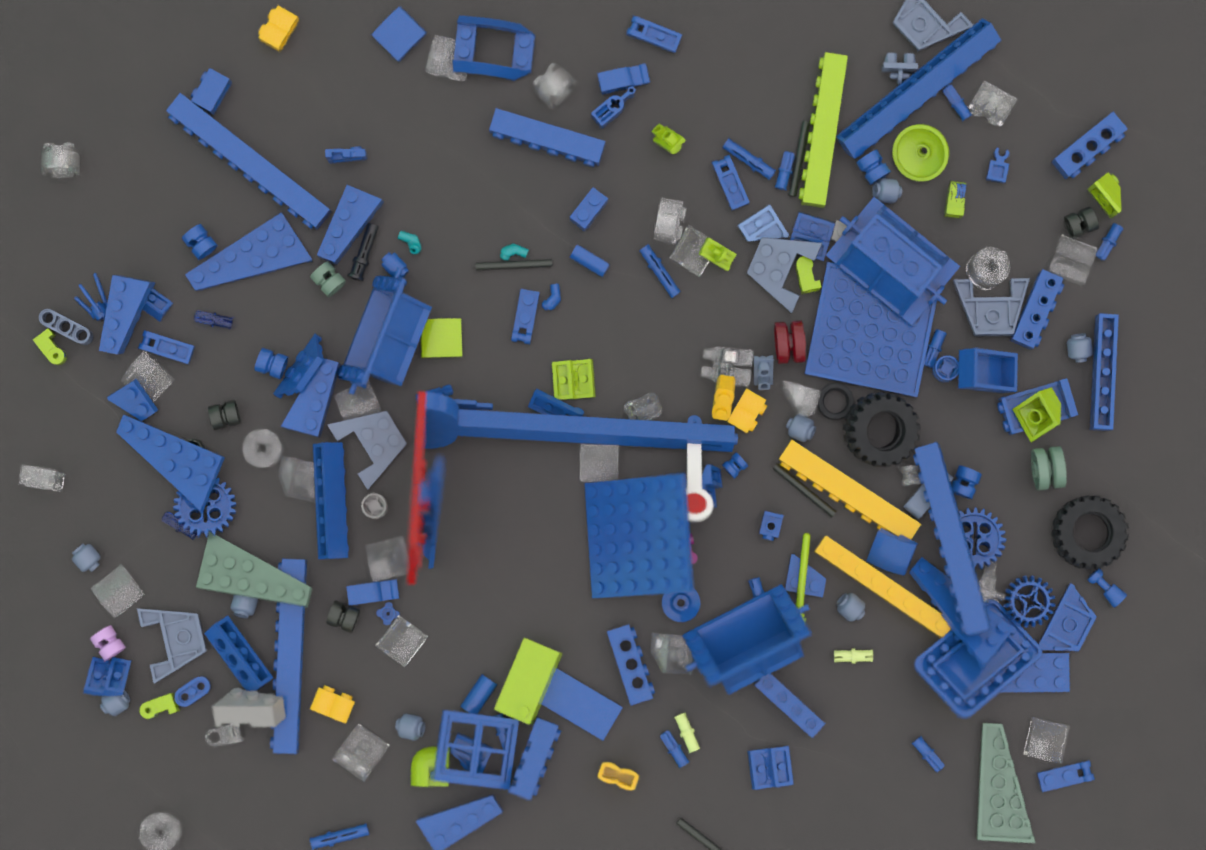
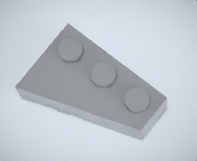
M241 688L232 689L212 706L216 727H222L223 723H233V727H240V723H251V727H275L286 718L283 697L275 696L274 694L258 693L257 691L242 690Z

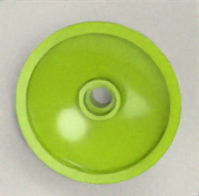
M916 124L907 127L897 136L893 145V159L898 170L907 178L915 181H928L940 175L946 168L949 160V146L945 137L936 128L926 124ZM922 147L927 149L926 154L922 152Z

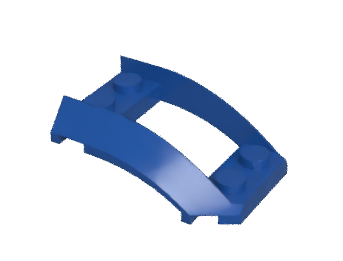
M459 15L453 72L510 79L511 81L531 73L535 34L518 23ZM477 27L516 33L512 67L474 62Z

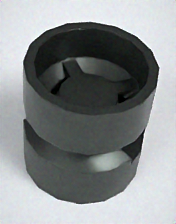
M1090 206L1079 210L1078 214L1074 212L1064 216L1065 226L1072 239L1083 236L1085 231L1090 233L1099 229L1097 217Z
M235 400L224 402L223 406L219 404L208 406L209 417L214 430L223 429L226 427V424L229 426L241 424Z
M334 601L326 624L333 627L341 626V630L352 633L357 623L360 609L352 606L346 608L344 603Z

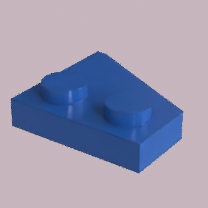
M791 554L785 590L797 593L800 558L794 554ZM808 565L805 594L823 598L826 578Z

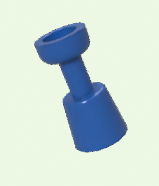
M1098 568L1087 580L1091 584L1097 583L1105 591L1103 593L1105 598L1115 608L1128 594L1115 584L1110 586L1102 578L1103 571Z

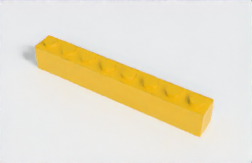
M793 440L789 442L778 459L781 462L780 466L788 471L790 469L796 471L798 478L805 482L808 479L813 483L812 486L820 492L825 490L829 493L828 497L835 502L842 501L846 504L844 507L850 512L854 513L857 511L862 515L860 518L870 524L872 521L877 524L878 530L883 528L897 537L902 534L912 539L921 525Z
M824 536L814 550V553L939 638L945 636L951 629L940 612L828 536Z

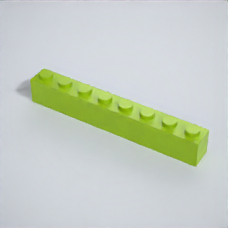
M825 52L824 57H820L818 69H822L821 76H817L816 87L819 88L818 95H814L813 106H816L815 113L811 114L810 119L813 130L808 133L807 143H810V150H806L804 162L808 163L807 169H803L801 180L805 181L804 188H800L799 199H802L801 205L824 208L826 204L848 58L846 55Z

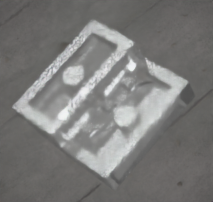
M434 35L426 73L462 82L466 80L467 73L453 72L456 39Z
M1061 235L1048 272L1060 276L1064 280L1084 286L1098 248Z
M580 444V482L618 480L619 445Z

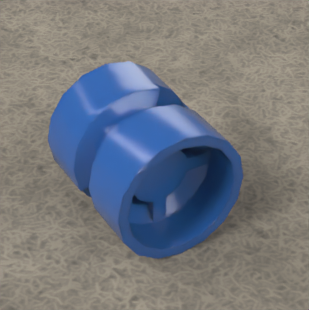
M877 149L856 162L861 172H866L865 178L870 185L891 173L887 164L881 162L882 156Z
M202 224L191 228L182 237L185 244L193 248L192 253L198 260L208 256L218 246L212 237H207L208 232Z
M262 348L257 357L254 370L263 374L269 372L270 376L281 379L289 357L279 353L274 355L272 350Z
M952 356L939 358L932 367L934 378L940 382L953 380L959 374L958 360Z
M959 465L955 474L957 479L953 480L951 484L953 493L972 500L976 492L974 486L979 484L982 474ZM962 481L969 483L968 486L961 485Z

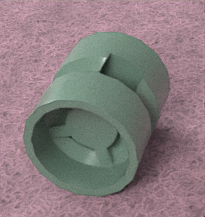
M329 261L319 266L310 276L316 285H321V290L327 297L335 294L346 283V280L339 273H335L336 269Z

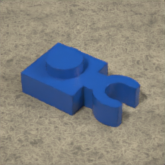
M996 148L994 151V158L996 160H990L986 180L1005 184L1009 164L1004 163V160L1008 158L1009 150L1005 151L1004 156H1000L998 154L999 148Z

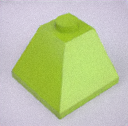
M1108 172L1087 190L1108 216L1113 218L1121 212V188L1118 185V179Z
M1052 387L1037 392L1012 409L1030 442L1037 440L1060 424L1061 403Z

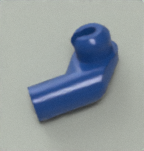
M559 284L550 285L551 296L542 302L544 310H553L560 303Z

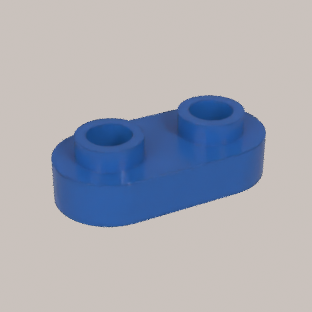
M203 676L196 677L178 689L174 696L175 702L179 706L186 707L208 694L211 689L209 679ZM200 682L205 685L203 690L198 688ZM184 693L188 694V700L186 701L182 699Z

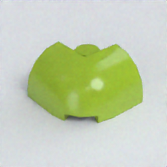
M437 747L422 748L414 755L411 763V786H449V782L430 779L431 771H434ZM448 747L445 769H449L450 747Z

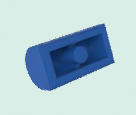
M576 245L570 255L571 259L601 277L605 275L610 267L609 263L579 245Z
M481 674L460 707L471 714H478L498 684Z

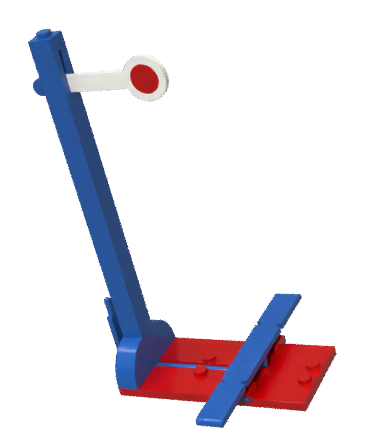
M419 391L407 584H415L416 568L421 566L422 550L424 556L429 560L428 568H434L443 458L437 457V466L430 471L428 482H425L426 460H423V449L447 446L453 443L457 436L687 449L689 521H702L711 514L713 500L702 489L701 450L732 452L734 445L738 443V433H735V426L702 424L700 417L696 415L690 416L687 423L481 411L476 409L492 410L493 404L477 403L476 400L451 399L442 394Z

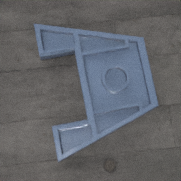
M905 0L893 22V25L917 51L966 31L973 26L961 12L946 24L925 0Z
M762 237L747 273L786 309L793 313L800 295L783 288L797 253L815 261L822 242Z
M1030 278L1010 279L1011 297L973 298V279L953 280L974 336H1013Z
M387 411L327 424L337 441L354 431L374 464L357 473L367 490L407 444Z
M137 608L141 627L160 623L168 661L150 665L154 684L207 652L199 614Z

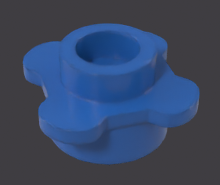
M387 602L382 609H378L376 613L378 617H381L385 625H390L392 620L400 616L399 611H396L390 602Z

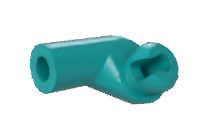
M400 231L398 240L408 243L411 254H418L421 251V243L418 237L414 234Z
M510 244L501 249L500 257L503 260H509L510 256L516 254L526 258L529 249L517 244Z

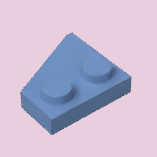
M767 205L737 225L746 241L761 240L762 237L784 238L789 236L770 205Z

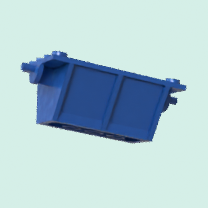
M875 197L871 199L862 212L855 216L851 222L842 216L840 221L847 227L842 232L843 235L825 255L911 326L935 299L943 305L947 302L940 293L944 290L946 283L959 269L960 266Z
M397 267L394 277L378 275L373 280V290L344 364L340 366L337 374L339 379L349 381L352 384L349 394L354 395L357 386L366 389L370 376L389 384L402 386L432 307L402 293L407 281L404 278H400L403 270Z
M781 584L682 635L694 660L693 663L686 666V669L690 671L697 667L700 674L704 675L709 686L721 681L729 695L804 656L799 640L811 635L801 613L809 610L808 605L806 604L797 609Z

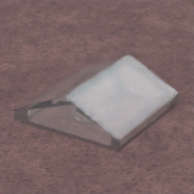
M688 225L669 258L680 267L700 277L709 260L698 254L708 237Z
M369 380L366 384V389L357 386L354 395L349 394L350 388L334 395L344 420L383 412Z
M122 564L91 588L99 602L114 619L145 595Z
M398 615L375 646L406 667L428 636Z

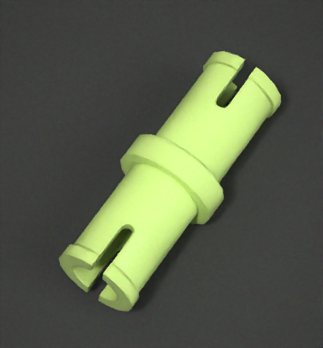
M851 648V650H834V662H852V664L866 661L873 662V650H855V648Z
M686 713L674 717L688 752L691 753L700 749L693 733L695 730L691 728Z

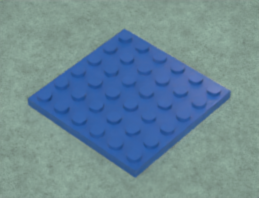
M827 262L804 375L917 398L937 299L931 305H928L911 326L838 265Z
M686 474L584 483L592 598L694 591Z

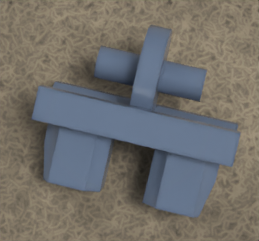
M887 53L882 65V72H897L890 73V79H897V84H901L902 79H908L909 73H915L918 70L915 55L911 53L904 54L903 63H897L896 53Z
M773 355L768 357L754 356L753 382L754 385H758L759 390H769L770 385H773Z

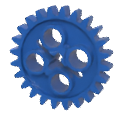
M220 478L216 479L211 493H217L219 498L216 500L208 498L207 523L204 522L203 511H200L180 491L176 492V495L180 498L174 499V503L178 505L173 506V510L179 512L174 515L175 518H180L178 521L179 525L185 524L183 527L184 531L190 528V535L197 531L198 537H200L201 533H204L205 537L208 538L209 532L216 536L215 530L222 533V526L229 527L227 520L233 521V517L230 514H236V510L232 509V507L236 506V502H231L235 499V495H229L231 488L225 489L226 482L221 485L219 484ZM213 511H217L220 513V517L213 519L210 517V514ZM195 512L201 515L198 520H193L190 516Z
M969 508L966 509V514L959 511L962 525L970 529V532L965 533L974 567L978 565L980 570L983 569V564L990 567V560L996 563L997 558L995 556L1001 557L1002 553L999 550L1005 549V546L1001 543H1005L1006 538L1001 536L1005 535L1006 532L999 530L1003 524H996L998 518L991 519V512L987 516L984 515L985 509L981 513H978L977 508L974 509L973 513L970 512ZM973 523L977 524L975 538L977 539V542L975 544L976 555L972 554V535L974 533ZM983 526L987 527L989 533L984 534L980 531L979 528ZM985 545L989 551L984 553L980 551L979 546Z

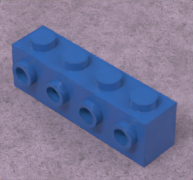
M1044 269L1039 271L1017 322L1014 334L1011 336V342L1029 350H1032L1034 346L1038 347L1042 338L1039 336L1042 329H1046L1049 322L1047 318L1049 311L1053 312L1056 306L1055 297L1057 294L1060 295L1064 287L1062 277Z

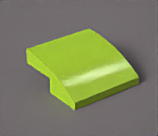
M461 318L427 319L420 337L421 358L462 357Z
M593 359L552 362L555 398L570 400L596 397Z

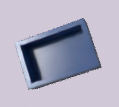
M979 348L959 350V389L993 393L1017 392L1018 353Z

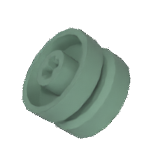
M1060 446L1049 447L1047 453L1043 448L1032 449L1031 468L1036 490H1047L1050 483L1054 489L1066 487V465L1062 448Z

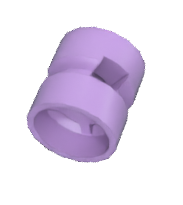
M112 625L107 626L90 638L95 648H100L99 654L104 661L111 659L126 648L121 639L116 638L117 633Z

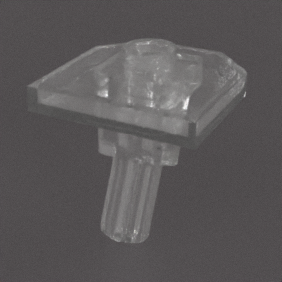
M990 560V567L985 565L984 573L980 578V589L984 602L988 603L989 600L1002 602L1005 600L1006 595L994 590L997 578L995 575L997 563Z

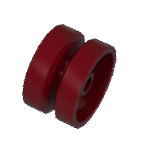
M802 320L791 322L790 333H788L785 322H775L774 339L777 363L787 364L790 360V351L795 363L805 362L806 338Z

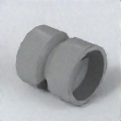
M375 493L367 495L361 505L363 513L372 519L384 517L389 507L387 500Z

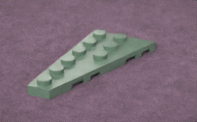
M209 532L196 585L198 589L308 607L312 592L310 586L221 537L213 536Z
M982 723L977 840L1035 843L1003 725Z

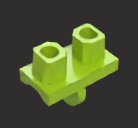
M658 124L652 130V133L656 136L653 141L671 154L679 152L682 143L686 141L684 137L661 124Z
M707 238L698 255L725 271H729L730 265L737 254L711 238Z

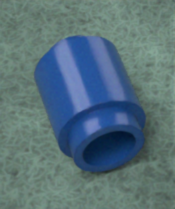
M389 252L381 259L383 261L381 266L391 277H394L397 267L403 269L400 278H403L409 272L407 265L395 252L393 254Z

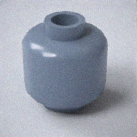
M880 178L874 183L872 194L881 203L893 204L901 197L902 187L899 186L896 179Z
M1084 333L1071 335V338L1067 340L1068 357L1075 359V362H1086L1087 358L1093 354L1091 338L1087 337Z
M800 414L790 418L786 425L788 435L800 442L811 440L816 431L814 421Z
M83 543L72 552L74 555L72 561L82 572L87 570L92 572L100 565L98 561L101 555L91 544L85 545Z
M845 593L838 599L836 604L837 611L846 620H860L865 615V603L856 594Z
M234 595L230 608L235 616L248 618L255 613L258 599Z
M125 690L123 695L102 696L100 707L105 714L109 713L111 716H117L129 708L130 697Z
M406 713L400 719H397L395 729L398 730L399 737L416 741L424 735L425 722H423L420 716Z

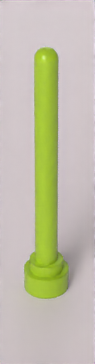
M804 533L802 539L796 598L797 609L804 606L811 537L809 533ZM801 613L806 624V618H804L805 614Z

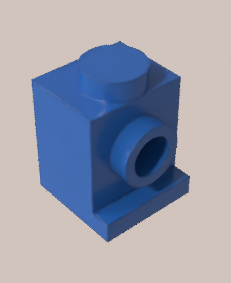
M767 511L763 512L759 534L763 535L762 539L774 541V538L779 537L784 515ZM769 523H773L775 525V528L773 530L768 529L767 526Z

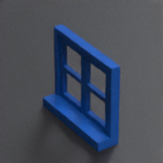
M442 710L434 771H431L430 779L509 790L519 720ZM452 721L476 724L473 746L449 743ZM483 725L507 728L504 750L480 747ZM448 747L472 750L469 772L445 769ZM480 751L503 754L500 775L477 773Z

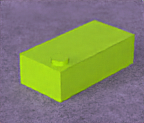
M524 638L494 710L526 724L533 725L563 653Z

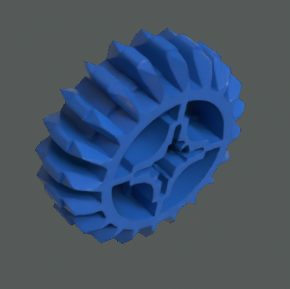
M1023 576V582L1016 578L1015 582L1017 585L1010 583L1009 585L1012 590L1005 589V592L1010 594L1009 597L1003 596L1004 600H1008V604H1003V607L1010 608V610L1006 611V614L1013 613L1011 620L1014 621L1018 618L1017 625H1020L1022 621H1024V627H1028L1029 622L1031 627H1036L1035 621L1042 625L1043 621L1041 618L1049 620L1046 613L1053 614L1049 606L1055 607V603H1050V599H1055V596L1048 595L1053 589H1045L1048 586L1047 582L1040 585L1042 578H1038L1036 582L1034 576H1030L1029 581L1027 576ZM1024 586H1033L1027 595L1017 593ZM1038 590L1043 595L1044 605L1037 600ZM1031 596V601L1036 605H1029L1027 607V602L1022 598H1029ZM1014 598L1021 602L1020 613L1015 608ZM1032 608L1041 610V612L1034 617H1025L1026 614L1029 613L1030 609Z

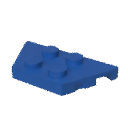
M317 334L313 335L304 350L300 351L296 356L293 366L289 367L285 372L284 379L273 393L278 398H282L283 394L289 396L293 393L302 392L322 363L323 349L319 344L322 338Z
M1069 583L1038 643L1042 650L1079 651L1096 619V615L1088 607L1086 601L1080 596L1072 583Z

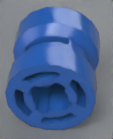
M736 452L732 455L731 460L725 461L722 466L735 479L741 470H745L748 467V464Z

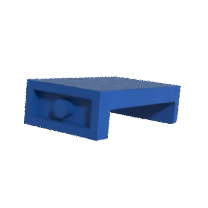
M1068 379L999 398L997 408L999 413L1003 414L1005 420L1002 421L1004 431L1008 432L1009 435L1023 432L1024 429L1012 409L1037 392L1051 387L1061 403V420L1077 416L1078 412Z

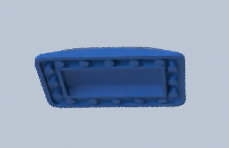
M995 600L986 601L985 606L1014 627V630L983 669L978 665L979 661L976 657L968 652V647L964 641L959 639L953 630L949 631L922 653L914 663V667L921 677L961 718L972 716L1039 660L1042 655V649L1038 643L1020 625H1017L1016 620L1012 621V616L1010 614L1007 615L1006 610Z

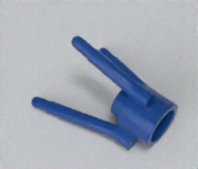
M94 273L93 276L103 304L100 301L95 303L82 284H79V288L91 303V309L78 297L74 299L93 319L96 318L97 321L105 318L108 302L98 276Z

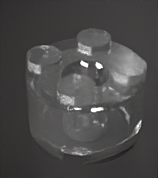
M552 63L547 68V72L543 76L537 77L533 82V85H535L534 93L551 109L553 104L556 106L560 105L571 94V86L575 87L577 84V80L561 65H556L555 63Z
M67 142L63 143V145L45 143L44 148L41 149V174L47 176V173L52 174V178H72L74 173L78 176L80 174V150L74 147V143Z
M995 247L981 249L969 260L966 266L968 279L975 284V287L982 290H990L1007 278L1010 272V262L1007 253Z
M257 429L245 437L243 441V455L251 465L266 469L276 465L282 458L284 452L283 443L274 432L267 429ZM260 445H267L265 453L260 452Z
M157 812L148 816L142 822L140 828L141 843L148 850H169L179 842L182 836V827L179 820L169 812ZM163 828V835H158L159 829Z

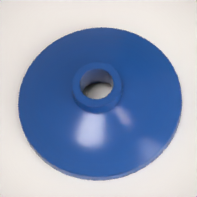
M695 589L693 592L664 593L662 608L671 620L686 622L694 618L698 613L700 597ZM683 599L685 602L684 606H678L677 601Z

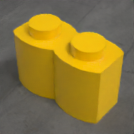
M277 6L276 9L273 8L270 11L268 23L261 26L258 34L260 35L259 39L261 42L280 52L296 27L299 18L284 8Z
M720 375L717 379L712 407L713 419L727 421L731 415L736 384L735 378L732 376Z
M746 388L727 423L746 434L749 430L753 432L758 423L755 421L757 415H762L767 408V405L764 404L766 399Z
M326 685L323 688L319 687L310 709L346 724L355 704V701L352 700L353 696L343 692L341 696L335 694V689Z
M602 762L598 777L602 781L616 783L626 790H634L639 778L635 771L628 768L620 769L619 766L612 762Z

